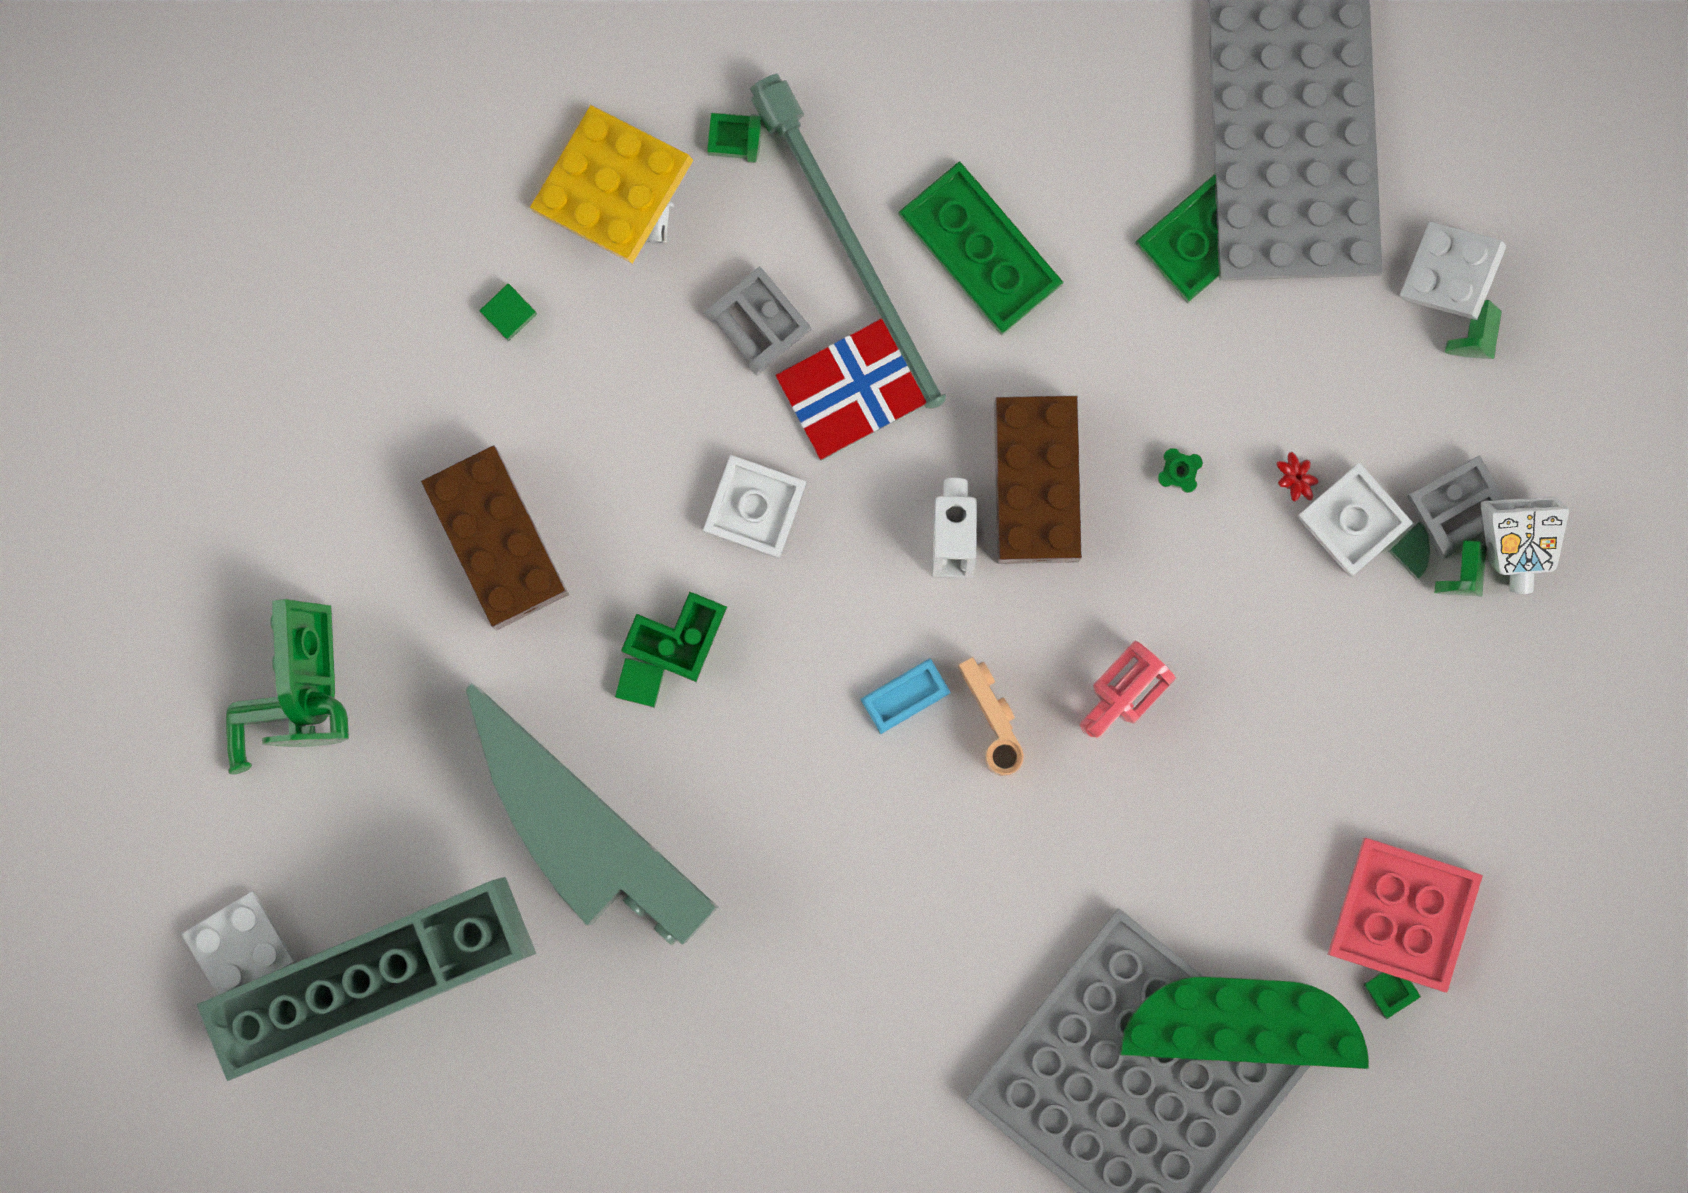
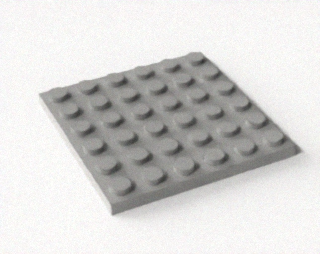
M1117 908L965 1099V1102L1077 1193H1211L1310 1066L1120 1055L1124 1031L1137 1007L1157 989L1168 983L1202 975L1122 910Z

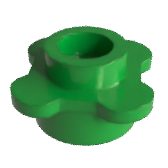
M1176 448L1168 449L1163 455L1165 460L1163 471L1158 475L1160 485L1163 487L1181 488L1185 493L1193 492L1197 488L1195 478L1197 471L1203 465L1202 458L1198 454L1190 456L1181 454ZM1178 467H1182L1184 469L1183 474L1177 473L1176 470Z

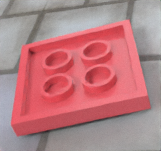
M1363 838L1327 955L1447 993L1483 875L1369 838Z

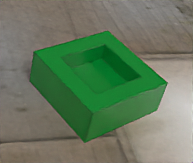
M509 283L479 310L508 342L537 315V312Z
M625 658L615 698L655 708L665 670L654 665Z
M1383 972L1363 984L1385 1019L1390 1018L1421 998L1411 981Z

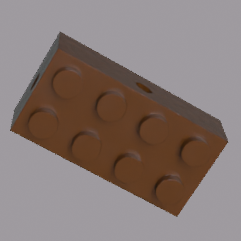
M1078 396L996 397L994 401L997 564L1077 563L1082 558Z
M495 445L421 480L492 628L497 631L569 595Z

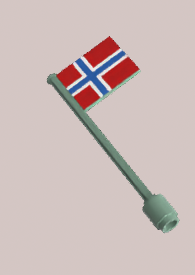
M773 74L760 80L750 88L753 94L751 101L769 134L778 132L780 137H785L881 316V319L775 375L818 457L822 461L923 406L928 409L941 406L946 399V394L941 395L804 140L799 130L801 127L799 120L805 114L786 80H781L779 74Z

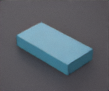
M929 658L860 700L880 734H883L951 694L933 661Z

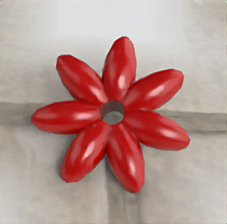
M1289 452L1288 463L1284 461L1276 463L1279 470L1284 474L1278 481V485L1290 489L1291 499L1294 502L1299 499L1301 493L1307 500L1311 501L1314 495L1310 486H1315L1319 483L1317 477L1306 474L1310 469L1311 462L1306 459L1299 463L1296 454Z

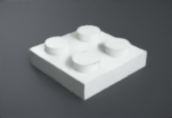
M1429 222L1400 296L1408 302L1477 320L1506 245L1499 239Z
M730 455L703 532L780 559L807 481Z
M1360 462L1297 516L1350 578L1413 524Z
M255 891L248 893L181 934L217 995L296 962Z

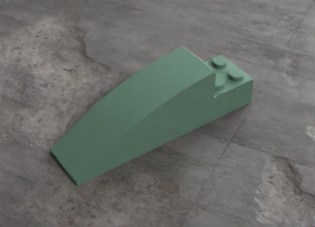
M471 683L467 687L466 692L492 782L512 824L534 861L558 894L586 925H593L624 891L627 894L623 899L624 903L640 917L648 913L658 923L653 929L669 944L672 945L676 941H679L682 945L687 943L717 910L718 906L482 689Z
M506 877L486 882L198 1003L197 1007L226 1081H230L474 981L479 977L537 953Z

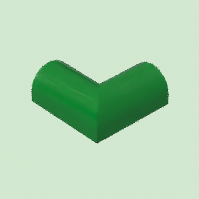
M689 591L674 629L636 614L621 652L697 683L727 606Z

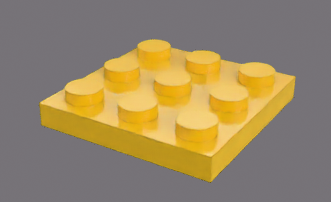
M590 105L535 197L530 209L547 220L633 264L691 166L693 159L681 150Z

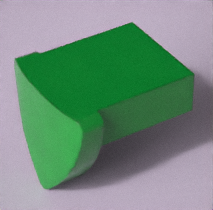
M711 113L708 156L745 158L747 162L756 163L761 145L760 116L756 114L745 116Z
M1485 300L1478 319H1470L1467 338L1447 341L1445 353L1461 357L1494 359L1502 311L1490 300Z
M1463 541L1460 581H1435L1434 593L1482 597L1487 547L1478 541Z

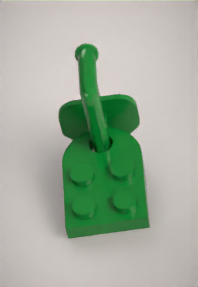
M289 599L272 601L271 628L274 637L272 665L275 672L278 697L236 701L228 707L226 711V736L230 765L228 769L229 774H240L252 767V764L247 761L244 725L288 720L289 734L263 737L262 745L311 747L338 744L349 739L346 709L340 701L335 699L331 605ZM328 716L330 717V733H316L315 726H308L321 724Z

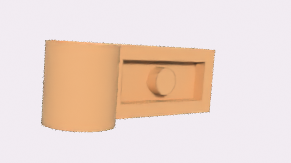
M972 657L959 664L957 668L998 739L987 748L985 762L992 773L999 776H1008L1021 767L1024 758L1023 750L1013 734V728L1009 722L1015 719V716L1005 698L1002 697L997 700L993 694L990 685L994 684L995 680L984 661L977 665ZM1008 746L1014 751L1016 759L1011 768L1002 769L994 763L993 752L997 747Z

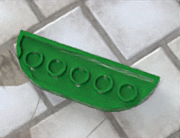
M1195 976L1173 981L1157 989L1137 1007L1127 1023L1120 1049V1055L1369 1069L1368 1050L1363 1033L1348 1009L1327 992L1311 985L1292 981Z

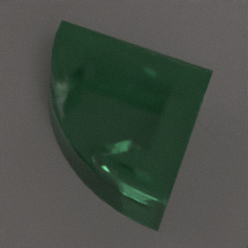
M1420 522L1389 550L1394 558L1416 580L1426 571L1430 557L1428 534Z

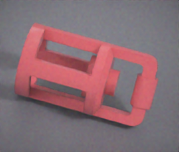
M1135 640L1093 684L1095 694L1101 701L1079 724L1082 732L1090 737L1098 738L1118 717L1134 724L1176 679L1175 675L1150 650ZM1133 657L1137 660L1115 686L1111 684L1107 686ZM1156 677L1159 682L1134 707L1132 704L1134 699Z

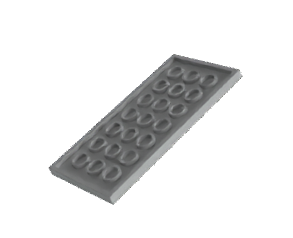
M1208 0L1219 281L1380 276L1382 274L1370 0Z

